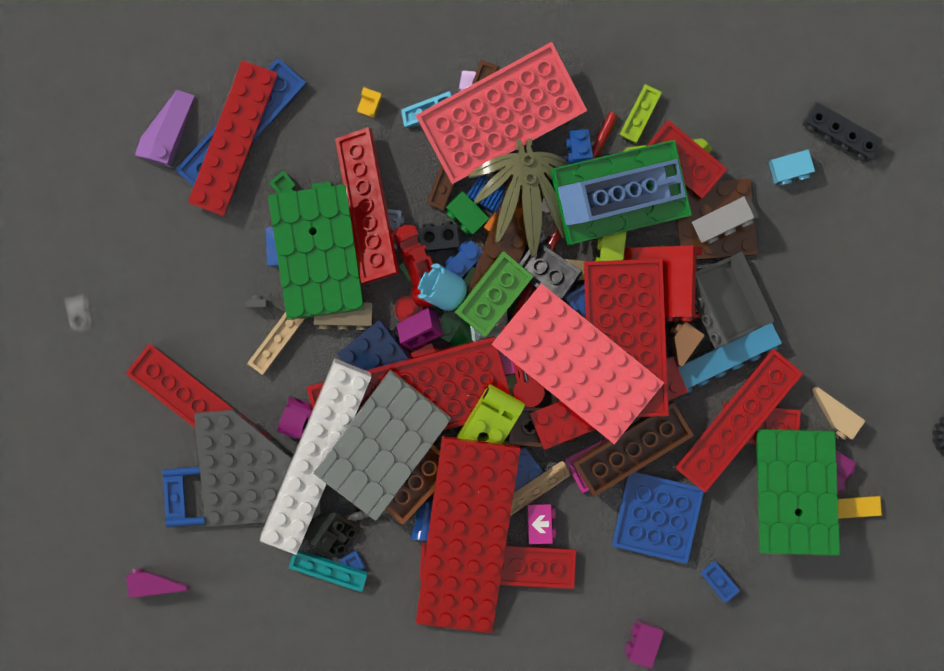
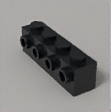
M817 101L812 105L802 123L808 132L821 135L824 141L837 144L840 150L846 153H853L855 158L862 162L872 160L883 141L879 136Z

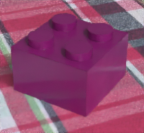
M637 619V623H633L630 634H632L631 641H627L624 649L628 660L652 669L664 630L658 625Z

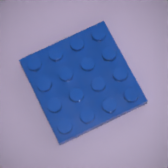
M637 472L632 473L626 479L611 546L687 564L704 492L697 486Z

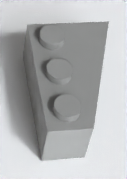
M744 196L693 221L692 224L701 243L707 241L708 244L719 240L717 236L732 234L736 231V227L742 225L744 228L754 223L753 220L759 216L750 197Z

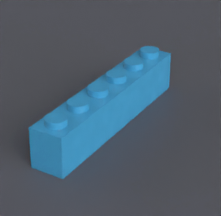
M770 323L685 363L683 367H678L687 391L690 392L692 391V386L696 384L699 387L709 383V378L715 376L717 379L727 374L725 370L729 368L736 370L744 366L742 362L748 359L750 362L761 358V353L765 351L769 353L772 349L777 350V345L782 343L773 324Z

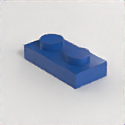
M716 561L711 562L700 572L724 603H727L740 591Z

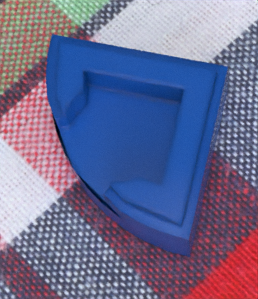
M357 550L340 559V562L344 565L359 570L366 568Z

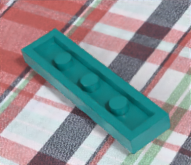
M298 550L297 555H292L289 569L359 592L363 591L368 575L366 571L302 550Z

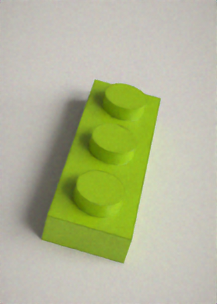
M646 84L644 85L619 134L620 137L634 144L637 143L662 93L661 91Z

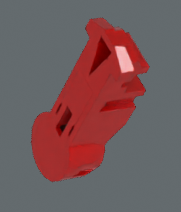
M402 225L399 228H395L391 232L392 238L396 243L413 284L412 298L420 307H434L435 305L418 297L421 294V291L418 290L421 278L425 272L429 274L433 269L431 267L433 265L430 255L427 256L424 250L426 245L418 243V232L415 225Z
M513 362L517 379L513 391L514 398L525 403L524 407L537 406L544 397V387Z

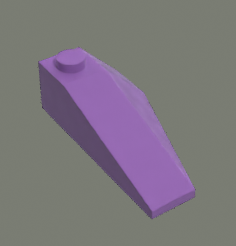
M179 90L175 91L141 136L135 156L172 167L195 95Z

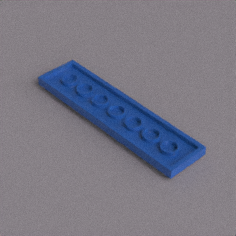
M279 58L268 68V70L278 73V77L253 143L307 84ZM217 125L176 169L193 186Z

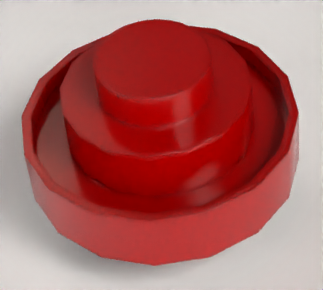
M404 296L396 302L394 312L397 319L402 322L406 318L418 314L423 308L414 302L412 296Z

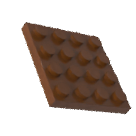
M750 178L717 181L703 199L685 185L692 215L677 219L679 246L702 247V255H696V260L731 257L740 252H743L744 256L758 254L754 220V223L744 228L742 225L736 227V231L732 234L717 236L719 240L708 244L707 241L701 243L692 224L693 221L744 196H749L752 201Z

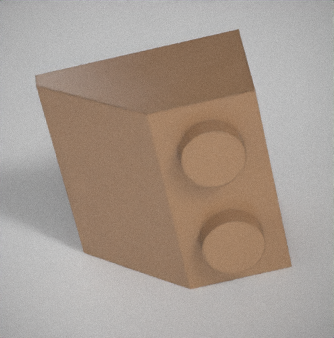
M678 322L677 324L674 323L668 331L670 333L668 343L670 355L674 357L677 367H683L704 337V334L687 322Z

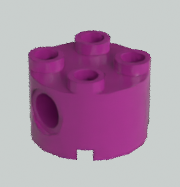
M289 396L277 432L299 439L304 433L307 425L305 422L306 420L309 421L313 408L311 403Z

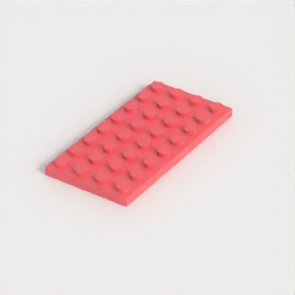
M550 42L415 116L451 184H454L470 175V173L485 162L516 150L515 142L517 139H521V144L525 145L527 139L531 138L533 141L586 112L587 109L555 46Z
M542 283L492 343L496 349L613 444L617 442L664 384L663 381Z

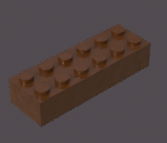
M668 402L669 416L643 417L630 425L615 444L607 439L572 461L594 497L694 436L674 402Z

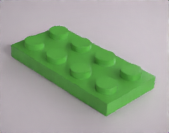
M502 252L454 313L483 337H486L530 282L533 275L505 252Z

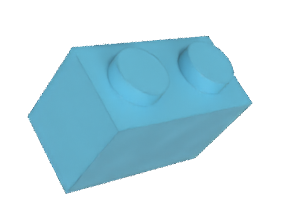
M809 149L772 159L768 163L774 184L780 183L781 186L792 183V179L799 178V181L808 179L810 174L815 172Z

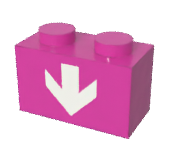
M550 503L528 504L529 544L553 543L552 539H556V528L552 527V519H555V508H551Z

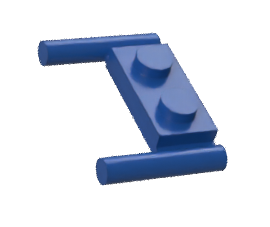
M200 467L163 469L166 527L206 524L205 517L186 518L183 476L200 474Z

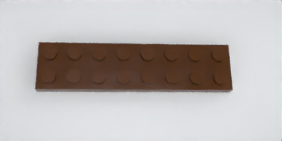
M544 173L545 177L550 182L551 179ZM512 175L504 191L466 295H469L502 252H505L518 264L520 263L527 244L521 189L513 217L501 240L495 243L498 218L505 194L513 179ZM538 185V186H539V190H540L541 203H542V201H543V199H544V196H543V194H542L540 185Z

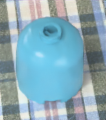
M437 263L431 266L433 269L430 273L425 272L420 280L418 290L421 291V294L418 297L443 310H455L467 297L466 283L461 277Z

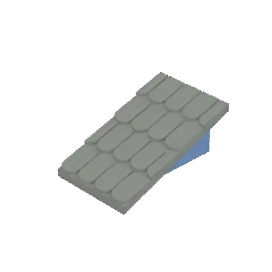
M390 369L314 470L313 474L376 521L447 426L451 416Z

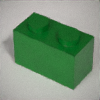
M463 191L446 207L448 211L446 213L453 222L457 220L461 224L459 228L466 235L470 233L474 236L489 221V218Z

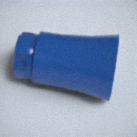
M424 502L417 509L410 539L427 541L432 502Z

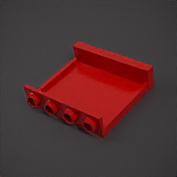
M702 247L625 248L624 260H663L665 321H676V318H681V321H693V318H700L701 315L695 314L696 255H702Z

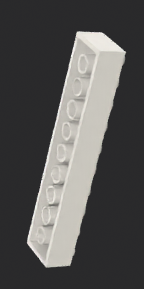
M334 359L261 533V542L297 555L326 486L325 482L313 474L314 470L355 417L370 382V372Z

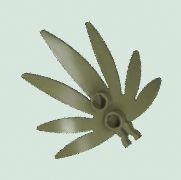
M531 138L527 139L524 151L521 139H517L515 145L518 153L501 155L485 162L470 173L469 178L484 176L502 169L480 191L474 201V204H477L502 186L510 175L513 176L501 206L495 243L501 240L513 217L521 189L526 236L531 257L534 258L539 245L542 225V204L538 185H540L546 204L562 238L566 237L556 193L544 173L553 181L550 169L569 165V162L552 153L533 152L531 149Z

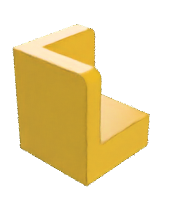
M363 87L361 92L362 98L357 111L358 113L375 118L382 100V94Z

